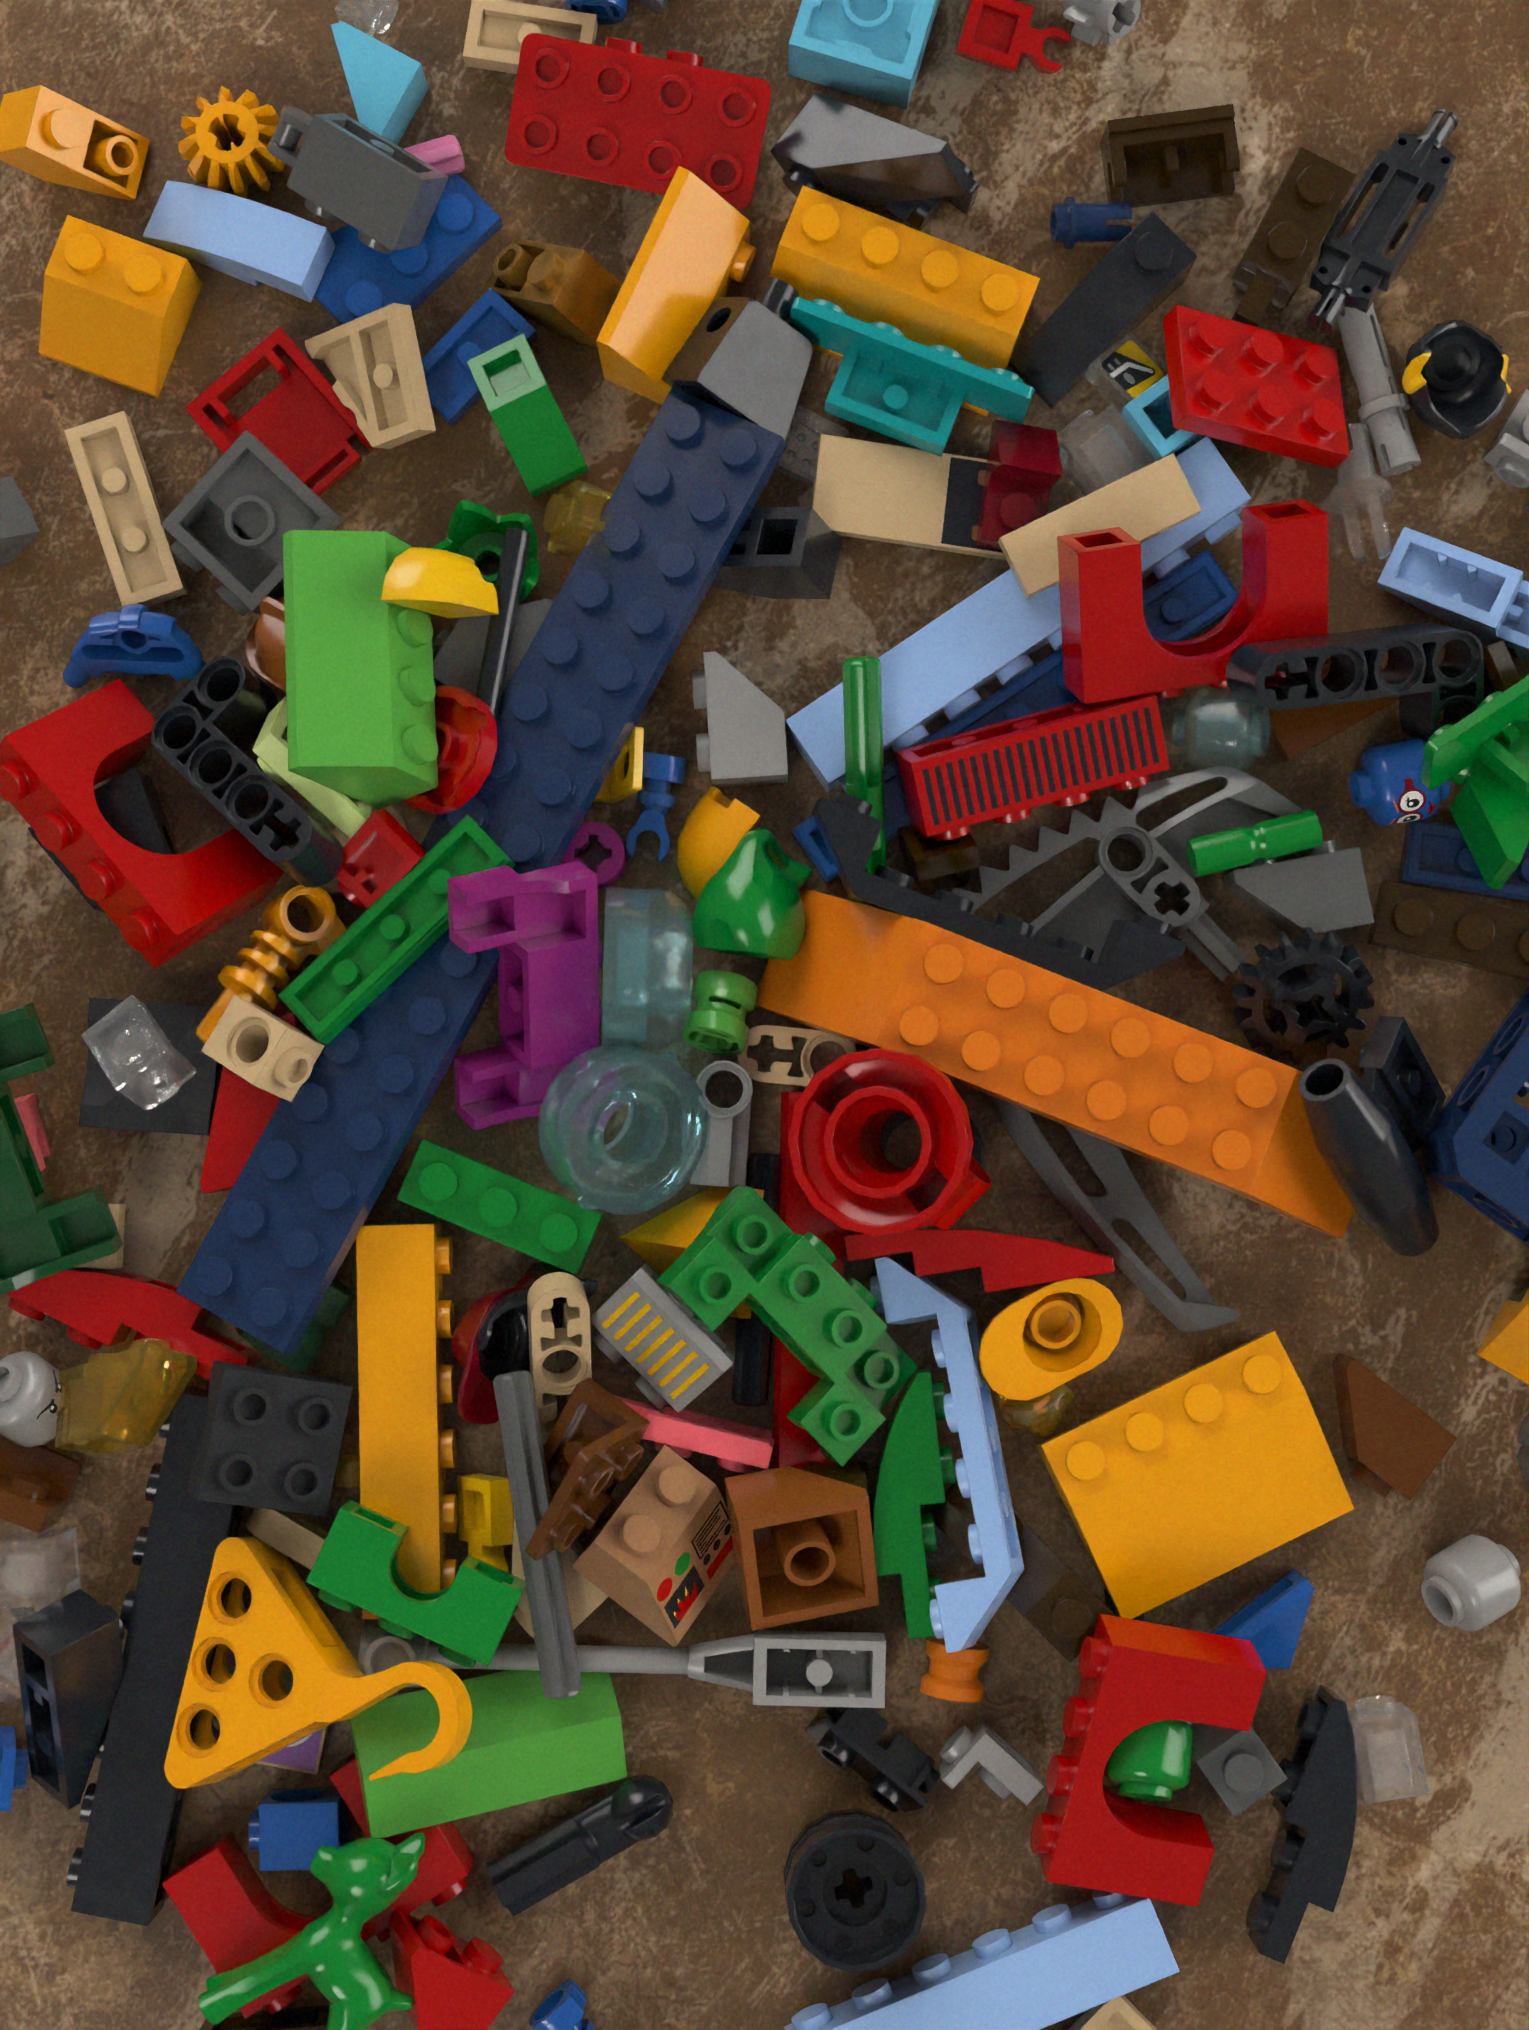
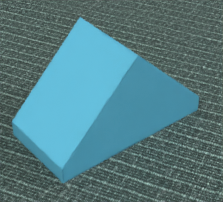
M343 21L331 24L358 121L398 145L429 90L421 63Z

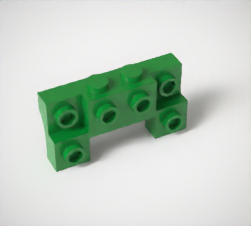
M738 1184L716 1207L711 1218L694 1241L656 1281L665 1290L675 1293L694 1313L692 1318L699 1326L710 1331H714L743 1301L812 1375L820 1377L821 1379L786 1417L794 1425L809 1433L822 1447L820 1452L827 1460L843 1467L886 1420L879 1411L919 1367L885 1331L888 1326L873 1311L878 1304L875 1297L854 1278L849 1277L845 1281L831 1266L836 1260V1256L830 1248L810 1232H807L805 1236L795 1234L752 1187Z

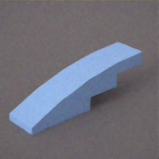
M1404 527L1377 581V587L1457 629L1469 631L1477 636L1478 639L1490 645L1504 640L1506 647L1513 648L1517 657L1529 662V582L1523 580V571Z

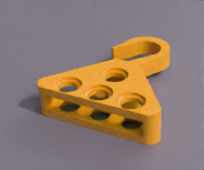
M255 1536L230 1537L223 1540L215 1551L165 1759V1776L171 1785L179 1789L219 1782L337 1721L352 1719L413 1683L426 1688L435 1698L440 1713L438 1731L428 1746L422 1750L402 1755L369 1775V1779L371 1781L403 1772L419 1773L433 1770L452 1761L466 1744L472 1726L471 1700L462 1680L451 1669L434 1661L403 1662L384 1671L364 1675L360 1671L357 1661L287 1556ZM233 1579L226 1610H224L221 1602L222 1591L225 1585ZM246 1584L249 1586L252 1596L248 1611L244 1607L242 1600ZM217 1645L209 1676L206 1670V1658L209 1651ZM230 1649L236 1659V1668L233 1676L227 1667V1656ZM286 1665L289 1666L293 1674V1686L290 1693L286 1690L283 1683V1673ZM201 1711L193 1742L190 1735V1724L193 1717ZM214 1715L220 1724L218 1740L213 1736L211 1727Z

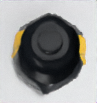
M1463 319L1446 320L1444 323L1436 324L1434 328L1411 345L1407 353L1406 369L1402 377L1403 389L1408 393L1410 403L1417 416L1428 427L1452 439L1466 440L1485 428L1501 413L1508 394L1512 391L1506 381L1509 357L1502 351L1503 347L1497 344L1491 335L1486 334Z

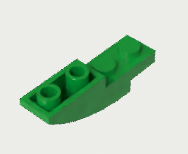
M927 1367L918 1368L907 1380L898 1396L888 1421L877 1459L872 1491L873 1502L871 1505L876 1575L899 1574L904 1624L908 1639L934 1636L930 1619V1601L937 1599L935 1586L941 1584L939 1577L928 1578L925 1553L936 1552L937 1546L932 1512L920 1514V1505L945 1503L944 1485L955 1484L951 1446H939L936 1424L938 1420H946L943 1381L932 1382L931 1372Z

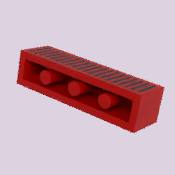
M1153 693L1125 697L1122 702L1098 708V705L1083 704L1079 700L895 751L910 823L926 837L933 836V839L937 841L952 840L965 836L971 831L970 825L993 819L994 823L998 824L1023 820L1031 815L1030 808L1053 802L1054 806L1058 807L1077 805L1091 798L1090 791L1108 786H1113L1117 790L1141 787L1151 781V774L1170 769L1157 696Z

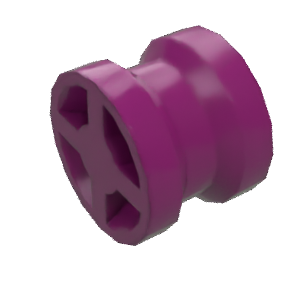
M588 822L580 825L562 858V863L579 861L597 874V890L606 889L618 882L625 872L627 854L625 846L615 830L603 823Z

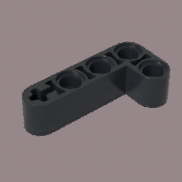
M1423 622L1250 643L1241 646L1231 656L1227 664L1226 680L1232 693L1240 699L1272 710L1282 711L1399 696L1401 728L1408 737L1421 738L1427 742L1431 735L1439 728L1447 724L1454 725L1476 711L1484 700V653L1482 644L1477 636L1469 631L1436 623ZM1445 646L1444 657L1438 665L1439 652ZM1388 652L1387 665L1380 673L1381 659ZM1330 657V671L1326 678L1322 680V667ZM1276 668L1285 671L1286 678L1271 675L1275 674ZM1444 709L1443 721L1437 727L1438 717Z
M221 656L213 659L196 674L160 713L151 731L153 746L272 863L305 887L317 888L327 884L335 878L342 867L344 859L343 846L284 787L269 778L259 764L245 751L258 737L268 713L277 705L276 695L269 686L238 659L232 656ZM300 839L297 846L293 847L292 845Z

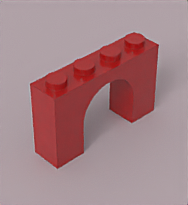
M1303 498L1242 508L1243 575L1238 597L1229 613L1218 625L1201 636L1185 641L1174 642L1153 638L1147 628L1143 612L1140 542L1120 527L1057 536L1064 685L1083 704L1098 705V708L1122 702L1125 697L1149 693L1155 694L1157 698H1171L1183 694L1186 687L1204 684L1217 688H1229L1226 680L1227 664L1233 653L1241 646L1255 642L1328 634V514ZM1276 668L1275 674L1271 675L1286 678L1285 671Z
M118 679L4 736L0 743V796L13 805L33 828L41 844L53 852L78 880L86 896L98 903L121 930L126 942L132 948L138 950L155 969L261 904L281 878L284 871L267 859L236 828L229 830L194 851L169 855L151 852L130 843L108 824L96 803L94 786L140 762L152 742L151 731L156 721L127 686Z
M1100 1614L1094 1637L1087 1636L1081 1647L1079 1672L1082 1680L1077 1697L1070 1696L1065 1705L1063 1732L1066 1737L1061 1755L1054 1754L1048 1766L1047 1792L1049 1798L1045 1813L1038 1812L1033 1820L1031 1829L1032 1852L1039 1855L1046 1882L1198 1907L1215 1850L1199 1813L1127 1801L1115 1795L1103 1784L1105 1767L1112 1752L1123 1739L1135 1730L1158 1721L1183 1720L1250 1732L1267 1671L1250 1640Z
M355 1752L338 1762L329 1777L365 1836L370 1837ZM453 1821L382 1838L396 1846L412 1835L422 1831L425 1834V1848L423 1855L418 1861L417 1877L399 1895L396 1901L380 1914L370 1918L363 1924L361 1938L364 1942L373 1936H376L380 1943L391 1938L388 1919L396 1909L410 1915V1912L431 1900L435 1907H438L454 1898L466 1888L468 1883L465 1877L469 1875L475 1856ZM231 1831L177 1865L162 1883L217 1974L241 1966L274 1950L301 1932L309 1923L321 1917L295 1912L277 1901L264 1886ZM304 1974L252 2000L239 2008L245 2019L263 2007L267 2009L269 2014H273L288 2005L302 1993L303 1989L300 1983L309 1977Z

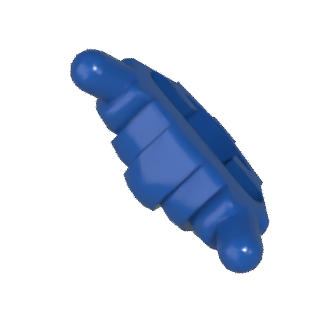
M130 604L124 606L121 611H107L91 618L89 627L82 633L72 649L70 662L63 671V679L72 688H81L91 676L99 678L103 673L152 676V674L171 675L175 680L182 681L187 678L191 681L207 663L202 659L203 654L190 635L178 627L176 618L164 613L151 612L145 605Z

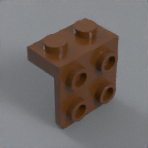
M590 1377L577 1383L543 1446L552 1501L525 1550V1553L535 1561L540 1560L555 1549L561 1553L566 1551L579 1534L586 1529L592 1533L598 1530L614 1509L616 1500L610 1495L618 1480L623 1481L631 1474L644 1453V1448L639 1445V1442L650 1421Z

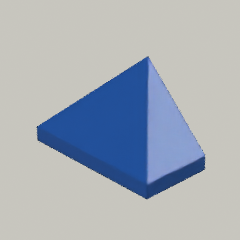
M1293 1568L1209 1633L1250 1640L1265 1669H1290L1314 1588L1306 1577Z

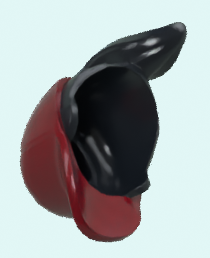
M544 1261L537 1262L527 1269L515 1287L491 1292L471 1305L458 1322L451 1338L452 1354L457 1363L464 1369L457 1402L458 1413L463 1420L482 1425L498 1422L499 1416L493 1386L494 1378L502 1373L523 1370L530 1373L527 1296L532 1284L540 1277L549 1273H569L581 1281L587 1299H589L598 1288L597 1280L581 1279L575 1274ZM559 1297L553 1299L554 1304L550 1309L554 1329L562 1328L563 1304L567 1303L566 1298Z

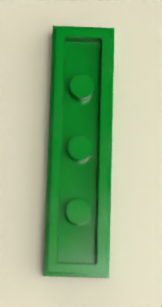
M467 814L424 855V858L401 881H397L278 996L319 1042L328 1045L449 929L448 878L505 865L512 869L516 864L479 824Z

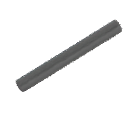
M512 1371L496 1376L493 1386L543 1693L548 1698L562 1699L578 1694L582 1688V1681L561 1552L555 1549L538 1561H535L525 1553L528 1543L552 1501L532 1375L529 1371Z

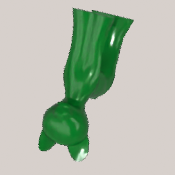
M422 1831L416 1833L396 1846L382 1838L362 1837L340 1847L322 1845L316 1851L309 1868L311 1873L328 1888L333 1897V1907L326 1914L309 1923L301 1932L274 1950L241 1966L207 1978V1991L198 1997L199 2007L205 2018L212 2025H217L252 2000L304 1974L312 1980L315 1987L330 2001L326 2030H366L388 2010L405 2011L411 2009L414 2004L412 1997L393 1987L388 1972L362 1940L361 1930L366 1921L380 1914L396 1901L399 1895L417 1877L418 1861L423 1855L425 1848V1834Z

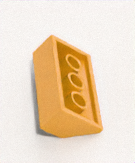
M803 185L779 242L769 277L777 278L791 285L798 291L801 298L809 301L813 299L830 301L842 308L846 315L868 324L872 322L887 323L899 329L907 339L928 347L932 345L949 347L961 354L964 361L987 370L991 368L1006 370L1040 281L1039 277ZM811 343L812 348L841 360L844 357L842 354ZM963 402L961 406L986 417L989 413L987 410Z

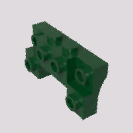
M33 1002L0 1013V1295L17 1290L61 1271L114 1254L123 1245L101 1185L53 1201L51 1200L7 1083L8 1081L47 1069L56 1063Z

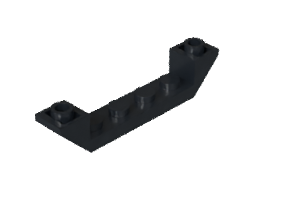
M836 791L833 801L822 797L815 803L812 811L813 817L847 896L878 909L928 922L1099 991L1106 990L1183 956L1187 943L1170 937L1173 926L1143 913L1137 912L1133 922L1127 919L1113 921L1096 964L1091 962L1094 950L1084 945L1058 937L1053 947L1031 938L1034 926L1024 921L998 913L993 923L971 914L974 902L964 897L938 889L933 899L913 891L910 888L914 878L894 869L877 865L874 875L865 872L884 823L869 816L873 805Z

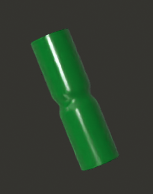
M1309 809L1261 821L1252 827H1237L1186 840V852L1193 875L1200 877L1248 865L1256 859L1268 860L1322 846V831L1315 811Z

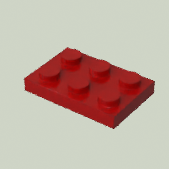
M1177 304L1163 318L1173 428L1335 469L1350 456L1335 348Z

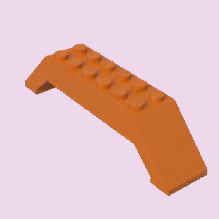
M800 887L799 892L806 916L805 938L799 952L791 960H768L758 985L756 1007L806 1027L821 1030L872 1049L885 1048L918 1055L947 1075L950 1080L1234 1192L1279 1213L1283 1217L1338 1239H1343L1354 1209L1316 1147L1298 1087L1303 1072L928 922Z

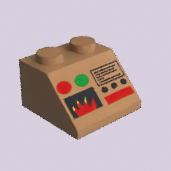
M664 1445L639 1473L614 1507L607 1520L597 1530L571 1567L672 1647H676L735 1562L728 1508L715 1483L668 1446Z

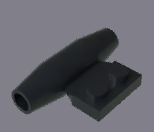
M1380 1016L1370 1040L1363 1045L1360 1052L1358 1068L1363 1077L1362 1080L1344 1061L1328 1058L1310 1065L1301 1075L1298 1087L1316 1147L1354 1211L1397 1254L1410 1257L1428 1251L1439 1237V1226L1427 1180L1413 1153L1419 1147L1427 1146L1446 1095L1404 1017Z

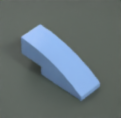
M167 180L142 236L149 243L256 287H259L262 282L310 303L336 247L326 227L249 199L214 189Z

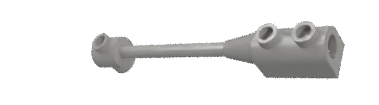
M365 1620L362 1627L359 1668L364 1675L384 1671L403 1662L420 1660L434 1661L443 1664L449 1669L540 1671L536 1644L500 1643L488 1667L476 1661L474 1667L469 1668L456 1664L438 1653L440 1644L419 1634H416L413 1640L398 1637L378 1625L379 1620ZM754 1630L752 1634L689 1644V1648L576 1645L580 1672L688 1674V1678L753 1692V1705L885 1708L886 1639L884 1633ZM413 1683V1684H410V1685H408V1686H406V1687H404V1688H424V1687L421 1686V1685H418V1684Z

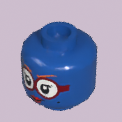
M1409 738L1374 744L1366 748L1361 755L1359 770H1353L1349 774V790L1352 802L1357 809L1365 808L1370 819L1379 826H1389L1425 820L1434 816L1438 811L1441 801L1449 797L1450 779L1434 790H1429L1421 782L1426 742L1421 738Z

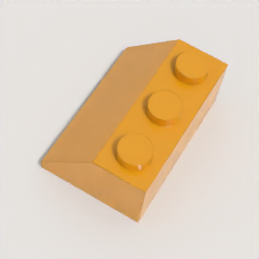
M678 166L596 340L604 379L661 405L672 389L671 386L661 380L665 371L710 305L719 297H725L732 280L740 283L744 281L756 253V247L750 245V220L694 173L681 166Z

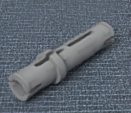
M1372 303L1367 313L1355 308L1344 307L1337 322L1359 393L1361 407L1357 411L1361 424L1368 426L1376 450L1380 473L1382 476H1392L1409 471L1412 467L1421 464L1406 415L1410 405L1407 395L1405 393L1400 394L1381 327L1373 307L1374 304Z

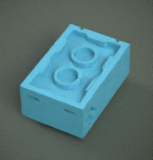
M802 0L789 41L788 75L907 110L941 0Z

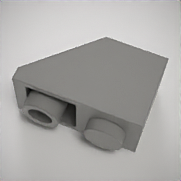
M716 651L703 652L704 671H692L694 709H707L708 733L696 734L698 772H711L712 786L716 788L788 784L784 710Z

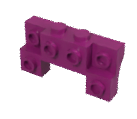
M574 861L523 874H518L505 865L448 878L449 940L467 954L495 947L498 948L500 953L498 964L500 1045L454 1057L456 1114L471 1128L479 1130L520 1118L548 1115L575 1116L599 1109V1026L603 1022L604 1012L599 998L598 968L603 963V951L598 939L597 874L579 861Z

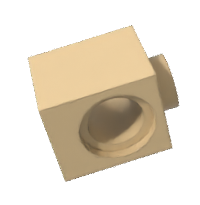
M235 994L201 1051L252 1085L292 1102L301 1085L309 1078L313 1065L325 1046L275 1014Z

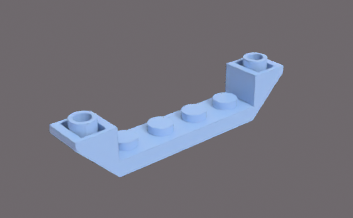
M883 1257L875 1259L877 1275L872 1276L870 1280L871 1294L878 1302L875 1307L876 1311L879 1314L885 1313L886 1323L907 1325L932 1319L938 1320L939 1329L932 1330V1347L938 1366L940 1368H947L951 1393L944 1395V1411L950 1431L952 1433L959 1432L963 1458L956 1460V1476L962 1496L964 1498L971 1497L976 1523L970 1524L968 1527L969 1546L974 1562L976 1564L983 1563L985 1576L958 1580L935 1586L937 1599L930 1601L932 1628L937 1639L944 1638L947 1653L957 1652L975 1645L1024 1571V1563L991 1390L981 1375L978 1358L981 1337L976 1311L926 1276L916 1277L915 1269L903 1260Z

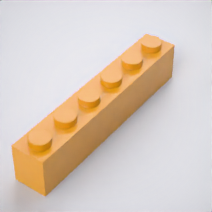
M441 1222L363 1224L356 1237L360 1504L409 1527L398 1554L401 1574L413 1587L422 1591L434 1592L450 1586L459 1570L458 1559H448L447 1533H456L458 1527L457 1495L446 1494V1468L456 1467L455 1429H445V1404L455 1402L456 1378L454 1365H444V1339H451L454 1334L453 1300H443L442 1274H452L453 1242L451 1236H442ZM362 1608V1619H380V1616Z

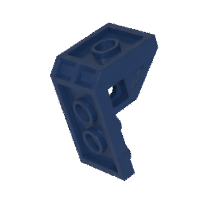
M1528 985L1442 1106L1427 1146L1421 1147L1426 1175L1529 1248V1111L1513 1101L1516 1094L1519 1097H1524L1529 1093Z

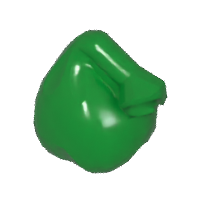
M762 828L747 832L725 863L704 885L696 902L692 919V933L697 948L740 956L791 960L799 952L805 938L806 916L799 889L809 876L812 875V868L788 858L772 832Z

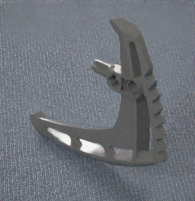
M1229 764L1210 767L1148 782L1137 790L1131 810L1124 807L1114 798L1107 796L1103 801L1098 822L1093 821L1077 809H1073L1069 816L1066 835L1041 826L1038 830L1036 852L1013 844L1008 847L1007 871L984 865L979 866L980 894L959 888H953L951 893L974 902L971 914H973L992 897L1025 874L1078 843L1090 841L1095 844L1091 855L1093 870L1030 923V925L1034 926L1031 938L1053 947L1058 937L1079 943L1094 950L1091 962L1097 964L1113 921L1127 919L1133 922L1136 913L1139 912L1171 924L1173 928L1170 937L1187 943L1186 948L1221 983L1230 974L1234 973L1240 963H1243L1248 957L1205 913L1210 903L1200 894L1199 887L1193 879L1194 875L1191 871L1186 852V840L1237 827H1252L1258 822L1303 810L1264 782ZM1213 780L1221 783L1220 791L1178 813L1150 832H1147L1136 823L1137 813L1165 798ZM1125 839L1135 845L1138 850L1139 861L1134 871L1124 872L1112 866L1107 854L1112 840ZM1156 888L1162 892L1171 888L1177 890L1181 899L1174 904L1181 909L1179 914L1171 910L1162 915L1157 911L1154 903L1161 898L1154 893ZM985 1094L1015 1144L1053 1195L1101 1251L1114 1256L1115 1266L1180 1332L1207 1330L1231 1323L1240 1317V1312L1226 1305L1217 1304L1160 1221L1118 1146L1064 1125L1106 1190L1104 1196H1087L1063 1166L1030 1115L1032 1112ZM1118 1218L1124 1219L1131 1224L1182 1286L1185 1292L1182 1299H1179L1111 1227L1113 1220Z

